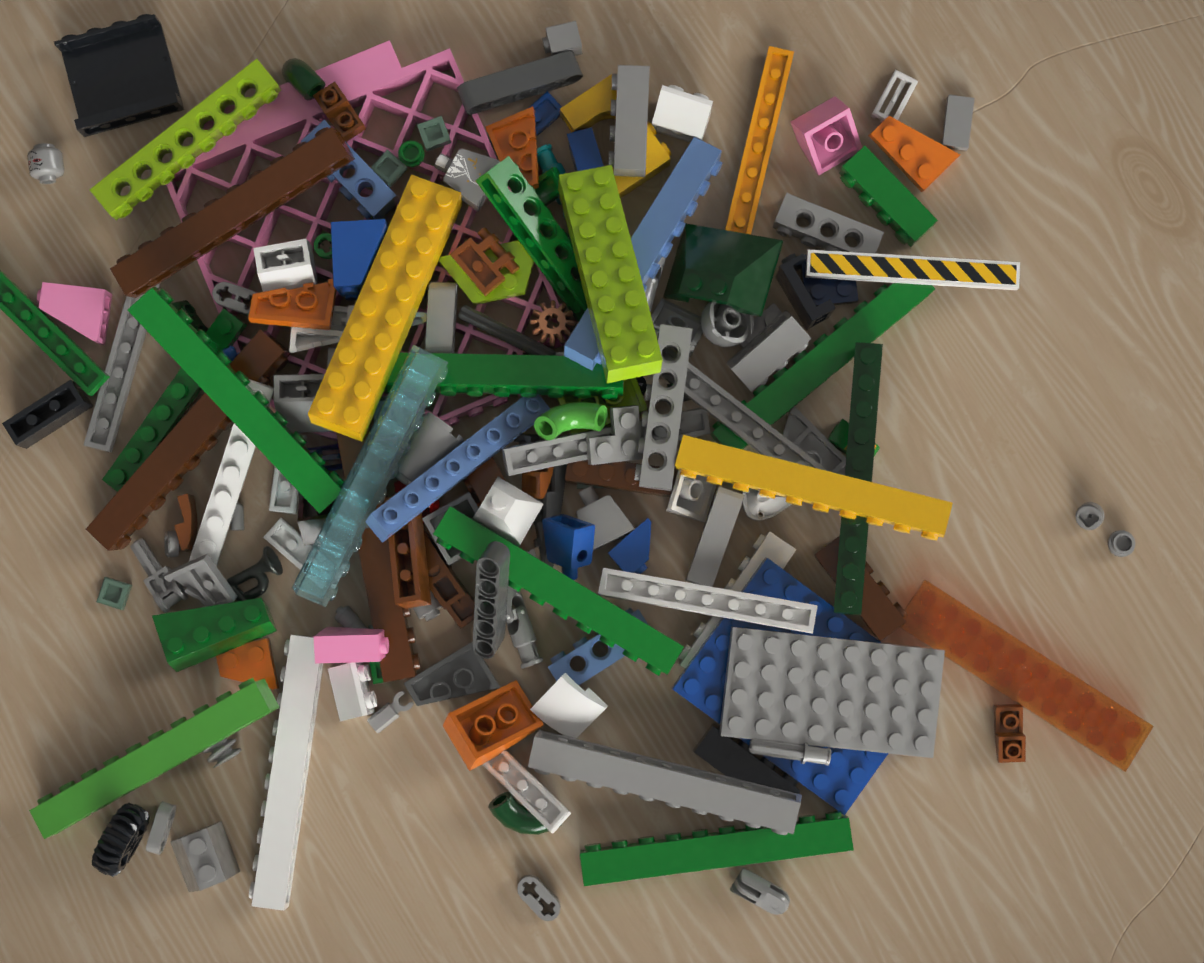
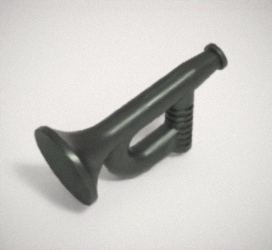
M269 546L264 547L262 558L255 565L226 579L236 593L237 601L256 599L266 592L269 580L265 572H272L276 575L283 573L278 556ZM255 578L258 581L256 587L244 593L238 587L243 582Z

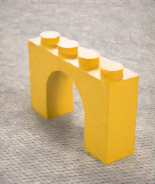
M612 74L560 108V117L571 133L588 129L601 120L616 119V116H611V100H616L617 90H612ZM649 121L647 122L645 177L614 176L620 199L670 166L671 158L669 156L672 155L671 151L664 142L660 144L655 137L657 132Z

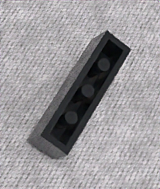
M720 724L717 728L711 725L693 749L694 753L725 776L796 794L800 793V790L795 787L798 783L787 773L780 776L774 771L776 765L764 756L761 760L753 756L749 752L748 744L742 740L737 744L730 737L720 736Z

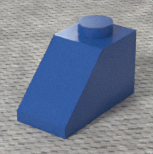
M647 518L608 552V555L622 571L642 574L648 568L645 563L649 560L650 519Z

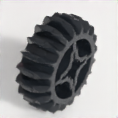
M127 803L122 805L116 814L112 816L110 822L107 823V827L98 840L92 856V866L105 875L108 874L112 877L118 875L135 854L147 830L150 819L149 813L137 804Z

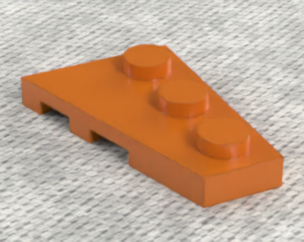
M532 106L490 124L485 128L499 161L509 156L518 165L520 172L528 183L536 189L539 188L535 110Z
M891 116L885 118L868 135L921 192L960 156L957 152Z

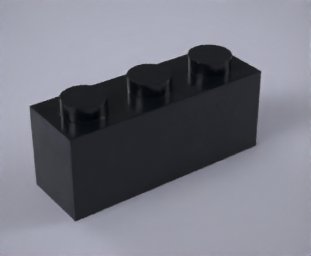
M69 380L2 424L15 445L27 449L92 408L93 404L84 390L74 381Z

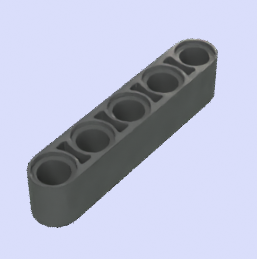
M566 51L469 80L459 85L457 92L466 113L472 115L571 85L579 81L583 74L574 52Z
M497 541L488 544L476 565L472 646L474 652L484 659H490L495 655L505 637L510 551L506 545Z

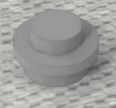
M1115 531L1108 538V548L1113 555L1125 557L1133 552L1135 539L1127 531Z

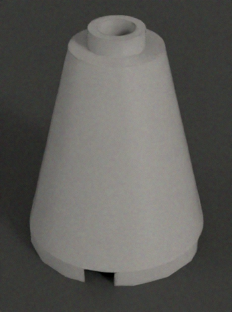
M422 409L415 419L394 467V471L397 473L395 478L404 485H409L461 445L464 439L460 435L455 438L450 434L453 430L452 427L430 412L426 415Z

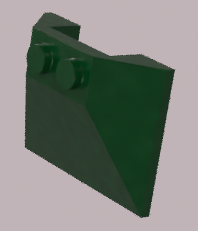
M686 223L663 297L689 303L690 298L730 305L736 312L761 317L783 241Z

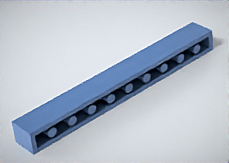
M696 137L690 142L631 237L645 292L647 289L646 282L649 278L654 279L660 268L658 264L662 257L666 258L669 255L673 246L671 241L675 236L679 237L686 224L684 220L687 215L692 217L698 206L696 202L700 195L705 196L710 186L709 179L712 175L717 176L723 164L720 161L722 150ZM587 308L564 345V356L593 370L597 363L601 365L602 362Z

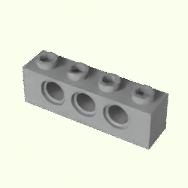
M788 193L784 197L772 227L777 229L776 232L784 237H797L801 239V243L809 247L819 246L824 248L825 251L876 254L884 234L883 231ZM800 217L807 219L809 226L805 228L798 226L796 219ZM823 227L830 228L833 231V236L829 238L824 237L820 229ZM845 238H855L857 246L849 247L845 243Z

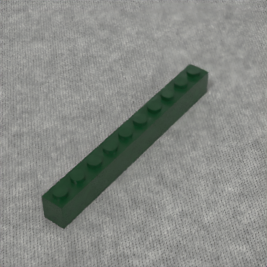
M856 342L845 476L872 482L883 344ZM856 515L854 520L841 516L834 613L860 616L862 614L869 523H866L867 518Z

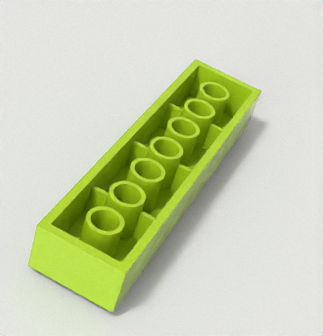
M612 165L560 174L558 191L606 382L612 383L660 373L663 359Z

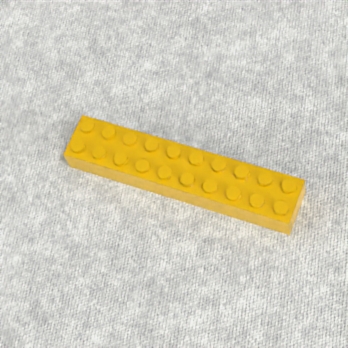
M411 174L310 407L308 416L311 423L358 441H363L462 207L461 192Z

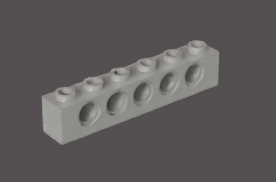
M660 324L659 331L655 332L661 355L665 349L672 348L677 352L678 356L673 361H667L662 356L661 372L653 375L652 385L647 384L645 400L650 401L649 411H643L641 426L647 427L645 438L640 437L638 453L643 454L642 465L636 464L634 480L640 481L639 487L671 491L692 328ZM662 375L672 376L674 384L669 388L662 387L659 384V378ZM660 401H666L669 403L671 410L669 413L662 415L656 411L655 405ZM661 427L666 430L667 438L664 441L659 442L653 439L651 433L655 428ZM651 455H661L664 464L660 468H652L648 463Z

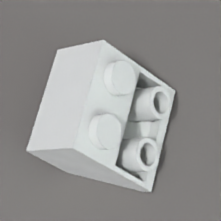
M662 85L652 125L656 132L686 142H691L694 137L703 140L710 119L713 101L700 93H694V95L686 93L681 87L669 85V87Z
M307 239L253 248L257 274L263 292L286 288L287 290L303 287V284L312 282L314 285L318 284L313 249Z
M351 662L328 669L340 721L375 713L374 707H377L378 703L375 692H370L368 681L371 680V673L368 665H364L363 662Z

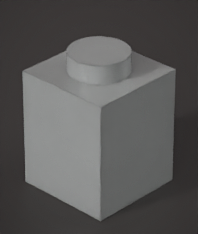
M576 21L546 28V37L542 38L545 53H551V56L566 51H573L575 56L582 54V43Z

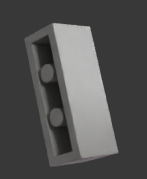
M786 310L733 356L727 364L752 392L755 388L757 389L761 385H765L768 377L774 371L783 369L791 356L805 350L812 338Z

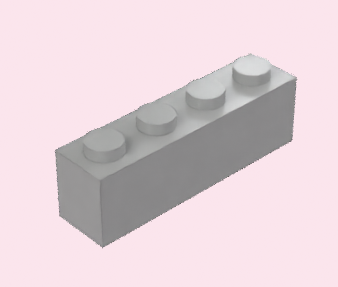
M618 65V73L612 74V90H617L616 100H611V116H616V124L610 125V142H615L614 151H609V165L614 167V176L645 177L650 66Z

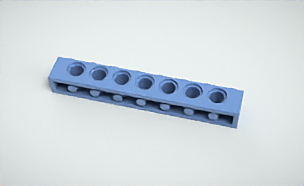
M539 395L533 398H520L373 511L365 522L383 543L501 451V448H505L533 426L536 418L550 408Z

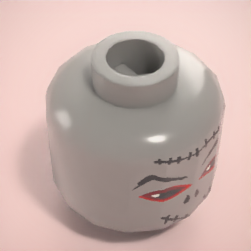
M48 143L37 144L28 152L29 174L31 177L40 180L41 184L56 183V179L63 176V154L59 149L55 148V145Z

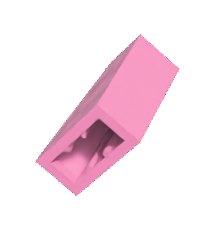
M42 282V287L37 293L39 308L99 345H105L112 294L105 289Z
M326 627L313 636L315 664L380 662L389 652V639L384 637L383 629Z

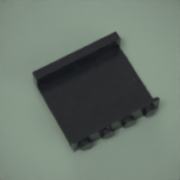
M143 14L135 20L128 22L117 21L106 28H91L87 30V33L66 35L62 37V40L54 41L55 46L61 51L78 114L79 119L74 120L76 129L84 137L184 110L162 24L155 14Z

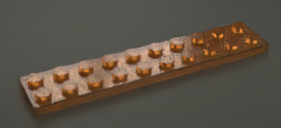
M926 580L922 581L904 610L907 614L903 617L906 623L899 628L930 648L945 650L944 657L1124 772L1127 771L1154 727Z

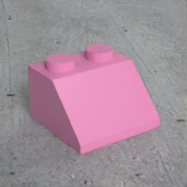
M836 96L791 121L797 142L817 175H821L849 159L862 148L850 108Z

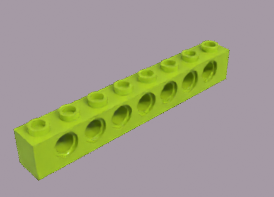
M255 59L89 190L115 220L128 216L133 211L135 205L151 198L154 190L161 185L164 186L174 179V175L181 169H187L193 165L196 157L203 152L207 153L212 150L219 139L223 136L231 135L242 121L253 118L258 109L265 103L273 102L281 91L280 87L259 60ZM256 89L253 96L245 97L247 90ZM228 105H235V109L231 113H224ZM214 121L211 129L203 130L206 122ZM193 137V142L189 146H183V141L186 138ZM172 153L171 160L167 163H162L164 155ZM145 170H151V175L147 179H141V175ZM125 186H130L129 193L121 196V190Z

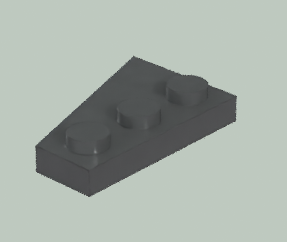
M473 641L404 683L417 706L500 688L484 658L479 657L474 652Z

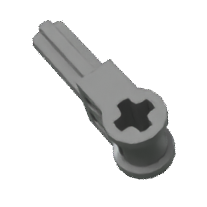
M139 539L133 542L131 549L149 576L143 581L159 608L164 613L170 611V607L180 600H187L189 596L184 592L185 589L180 583L174 579L169 582L164 578V575L171 568L168 566L161 567L146 541Z

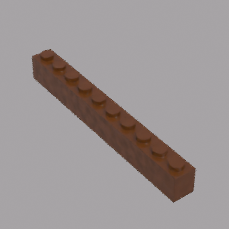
M333 127L319 130L315 134V138L309 142L297 144L293 147V152L287 156L275 158L271 161V166L265 170L253 172L248 176V181L241 185L237 184L226 190V195L208 201L204 204V209L198 213L194 212L182 218V223L176 227L172 226L164 229L160 233V237L154 241H146L132 255L128 254L120 257L116 261L117 264L111 267L110 270L125 296L139 297L355 160L340 132Z
M260 329L230 363V367L235 372L240 370L250 380L269 385L271 382L269 378L275 371L278 372L288 363L287 358L291 353L269 332ZM204 393L85 530L108 551L124 549L132 540L130 536L147 524L149 521L147 517L151 512L163 506L166 502V495L171 490H176L184 480L182 477L187 471H192L199 465L202 454L205 451H210L218 443L217 437L223 430L227 431L233 426L232 420Z
M373 417L362 442L337 432L336 434L373 629H383L384 637L389 639V652L380 661L383 683L416 677L418 674L417 670L421 669L419 654H414L412 643H416L414 628L409 627L407 617L411 616L410 608L405 609L396 605L394 601L388 539L382 543L365 522L373 511L385 503L384 498L389 497L388 495L384 496L382 485H386L384 470H379L377 459L381 458L379 443H374L372 433L375 432Z

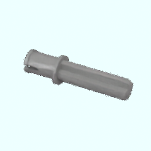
M754 738L751 739L749 744V752L752 754L798 760L801 764L811 762L829 766L831 761V748L808 746L807 743L801 745Z

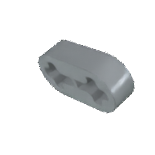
M220 282L215 285L212 296L220 306L249 316L250 308L247 310L248 307L240 301L241 298L250 301L252 295L256 292L229 282ZM228 288V292L236 297L234 300L225 298L223 301L219 294L221 291L225 292Z
M161 802L147 841L146 851L158 855L163 852L175 817L176 805Z
M526 875L521 878L517 890L522 900L542 920L552 921L557 918L561 908L557 897L536 876ZM524 882L529 884L534 882L536 884L534 890L539 895L537 898L531 892L527 894L523 892L525 889ZM541 898L547 904L551 902L555 904L553 906V914L550 912L544 914L542 912L544 906L539 901Z

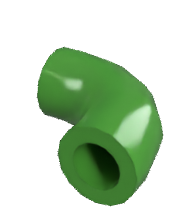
M566 403L553 407L538 416L534 421V428L537 434L545 440H553L561 433L573 429L601 431L607 422L608 410L605 405L596 403Z

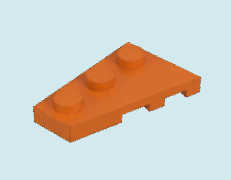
M333 278L328 279V282L314 285L312 282L303 284V287L289 290L280 288L253 294L248 316L250 323L331 330L337 293L333 285Z

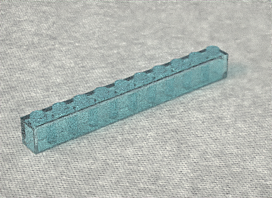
M415 345L412 346L292 586L296 595L324 607L327 606L329 601L334 600L338 592L337 584L341 576L344 577L350 568L349 560L353 552L356 553L359 550L363 540L361 536L365 528H369L365 522L366 519L375 510L377 504H381L385 499L387 493L385 488L389 480H393L399 470V465L397 464L401 456L406 455L411 446L410 438L414 430L417 431L421 427L423 422L422 414L426 406L429 407L434 401L436 395L434 390L438 382H442L447 375V361Z

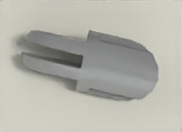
M746 868L741 870L730 887V891L771 914H783L789 907L790 898L786 891Z

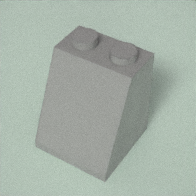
M222 821L170 841L188 892L201 891L226 881L240 872Z

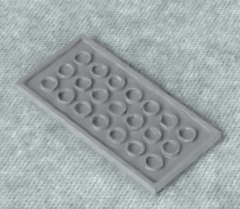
M731 626L719 735L933 758L945 650Z

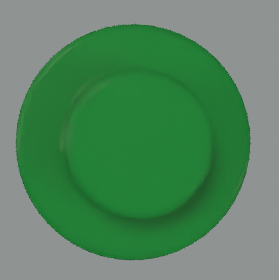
M406 141L400 146L398 157L407 167H416L423 162L425 152L420 143Z

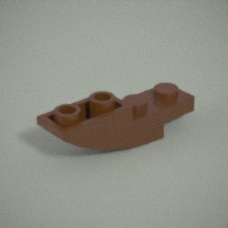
M424 529L430 590L443 609L449 612L461 629L474 620L475 600L454 573L452 566L447 564L440 549Z

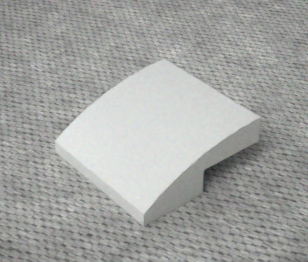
M564 673L530 710L557 732L576 739L608 705L589 687L584 691L573 679Z

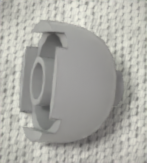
M714 302L706 304L700 321L705 337L711 343L721 347H733L745 341L754 331L755 323L753 315L739 313L730 305Z

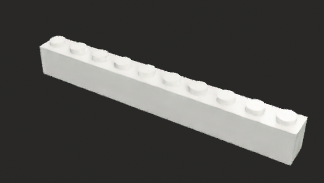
M291 635L290 640L287 639L285 642L284 655L288 657L286 666L282 667L280 682H284L282 693H279L277 697V703L280 707L278 708L280 709L279 719L274 721L272 735L276 736L275 747L271 746L268 761L272 763L271 774L267 773L265 779V790H268L267 801L264 800L261 806V817H264L263 828L260 827L257 834V844H260L259 855L256 854L253 861V871H256L255 882H251L249 889V898H252L253 907L283 911L289 907L323 670V663L315 664L314 637Z

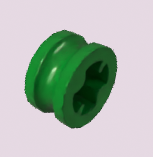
M323 233L314 241L315 252L323 259H332L331 247H329L331 251L327 253L320 249V245L324 246L323 241L328 240L332 244L331 234Z

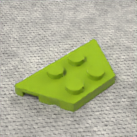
M519 240L501 244L506 252L510 251L515 257L514 261L520 267L519 270L511 274L506 267L501 269L500 272L506 280L487 296L482 294L451 255L440 257L439 262L473 305L525 295L534 261ZM491 249L485 252V255L492 263L498 259Z

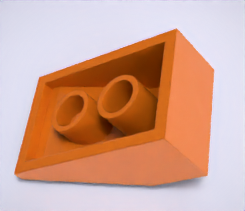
M517 680L448 713L443 727L470 771L500 755L503 751L543 727L544 724L530 710L533 706Z

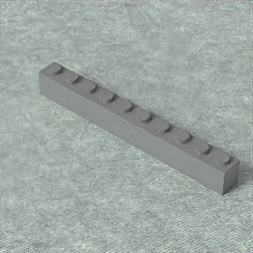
M539 730L534 736L528 764L529 768L535 769L534 771L539 774L549 775L553 773L561 775L560 777L566 781H576V779L585 781L588 786L612 788L615 793L623 795L628 793L636 794L645 801H654L655 799L664 801L667 806L673 808H680L681 806L692 808V811L697 814L706 815L707 813H712L725 821H734V819L743 821L752 828H760L761 826L771 828L774 833L780 835L794 834L802 798L800 794Z

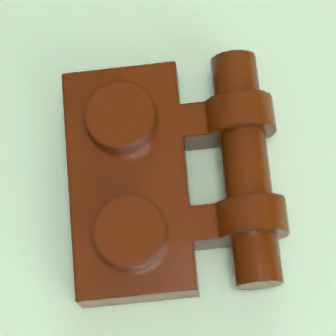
M484 227L478 232V235L483 240L477 245L470 237L450 255L482 294L487 296L506 280L500 272L501 269L506 267L511 274H514L520 267L514 261L515 257L510 251L506 252L499 243L500 239L495 233L491 234ZM491 249L498 257L494 263L485 255L487 250Z

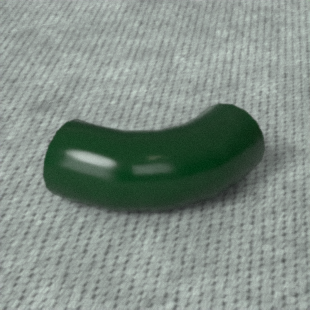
M292 58L284 63L282 74L286 83L289 82L305 100L314 99L313 95L324 89V80L304 61Z
M510 792L500 794L489 803L488 808L493 816L506 828L520 834L539 835L549 832Z

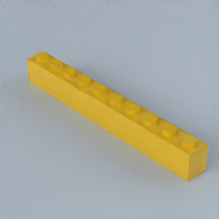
M686 435L682 437L675 467L681 470L680 475L696 479V475L707 477L706 481L712 484L722 485L723 481L732 483V488L739 491L748 492L749 488L759 490V495L771 499H775L776 495L786 497L785 502L799 506L802 505V502L813 504L812 509L828 513L829 509L840 511L839 516L855 520L856 515L867 518L866 523L876 526H883V522L894 525V530L903 533H910L912 529L922 532L921 537L931 540H937L938 536L944 537L953 504L952 502Z

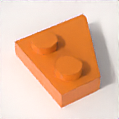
M269 638L246 643L216 656L220 677L245 682L251 678L255 681L265 679L270 689L279 688Z

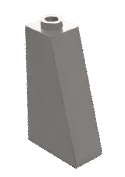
M720 486L718 487L685 581L713 587L745 495Z

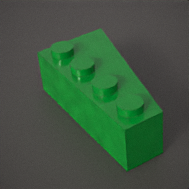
M262 598L152 616L167 663L176 672L277 631L270 609Z

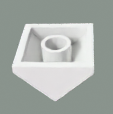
M678 470L666 511L705 523L716 484L707 482V477L696 475V479L680 475L681 470Z

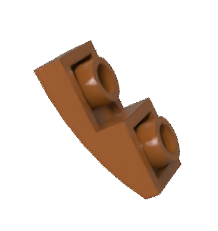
M335 81L313 95L332 126L340 132L345 142L366 130L363 122Z
M1021 704L994 705V730L998 763L1026 762L1023 706Z

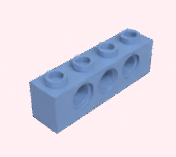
M323 120L301 142H309L315 138V134L319 130L326 127L330 128L331 126ZM347 144L355 160L326 178L330 182L336 180L342 186L339 188V191L348 201L354 199L359 204L357 210L367 220L370 217L373 220L382 219L400 201L386 183ZM351 168L355 170L352 177H342L346 169ZM364 188H373V192L370 196H360V193Z
M632 608L626 610L629 614L648 624L639 609L634 612ZM597 633V636L591 640H588L585 636L574 643L573 647L575 650L566 655L562 651L550 659L552 664L548 668L556 681L566 673L580 685L625 656L622 654L624 649L617 644L613 648L608 646V653L603 657H597L592 650L593 645L600 641L601 635ZM574 656L584 658L586 665L582 671H574L571 668L570 661Z

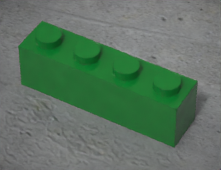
M863 146L842 166L839 174L843 184L850 189L853 188L859 194L860 201L866 207L871 206L877 212L876 216L879 221L885 226L889 225L895 231L896 238L902 244H908L912 247L938 221L866 146Z

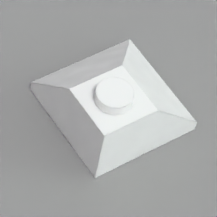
M497 477L472 520L519 547L541 510L543 503Z

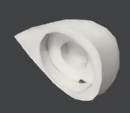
M749 488L748 492L742 491V494L745 495L742 502L743 509L747 517L752 520L761 521L774 517L792 505L785 502L786 497L776 495L775 499L760 496L759 490Z

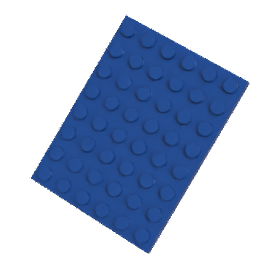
M765 557L741 592L817 605L813 634L722 617L671 689L720 724L731 626L881 642L844 614L834 613L832 605L769 558ZM739 738L746 744H750L751 739ZM831 748L829 766L811 762L801 764L798 760L763 756L833 808L841 811L845 816L889 753Z

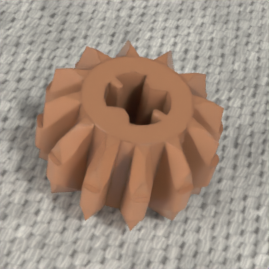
M551 300V308H547L544 302L541 303L543 312L534 310L533 315L538 319L530 320V325L537 327L532 331L533 336L542 334L539 339L542 344L546 342L547 338H550V346H555L556 338L559 339L561 344H564L563 334L570 337L572 331L568 328L576 326L575 321L568 320L573 316L572 310L564 312L566 309L565 303L560 304L557 309L555 300ZM553 318H556L558 327L555 328L553 325V329H550L547 322L548 319L553 321Z

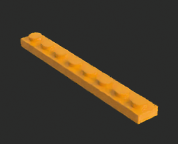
M772 46L768 48L725 228L727 231L750 235L752 233L794 51Z

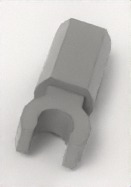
M400 691L394 696L392 704L386 703L367 719L368 723L377 733H380L400 716V711H407L413 707V701L406 706L400 704V698L405 694L404 691Z

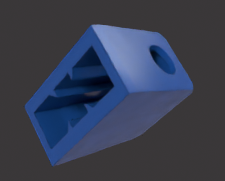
M566 514L542 519L548 561L561 566L564 575L576 580L578 578V568L590 565L592 562L595 524Z

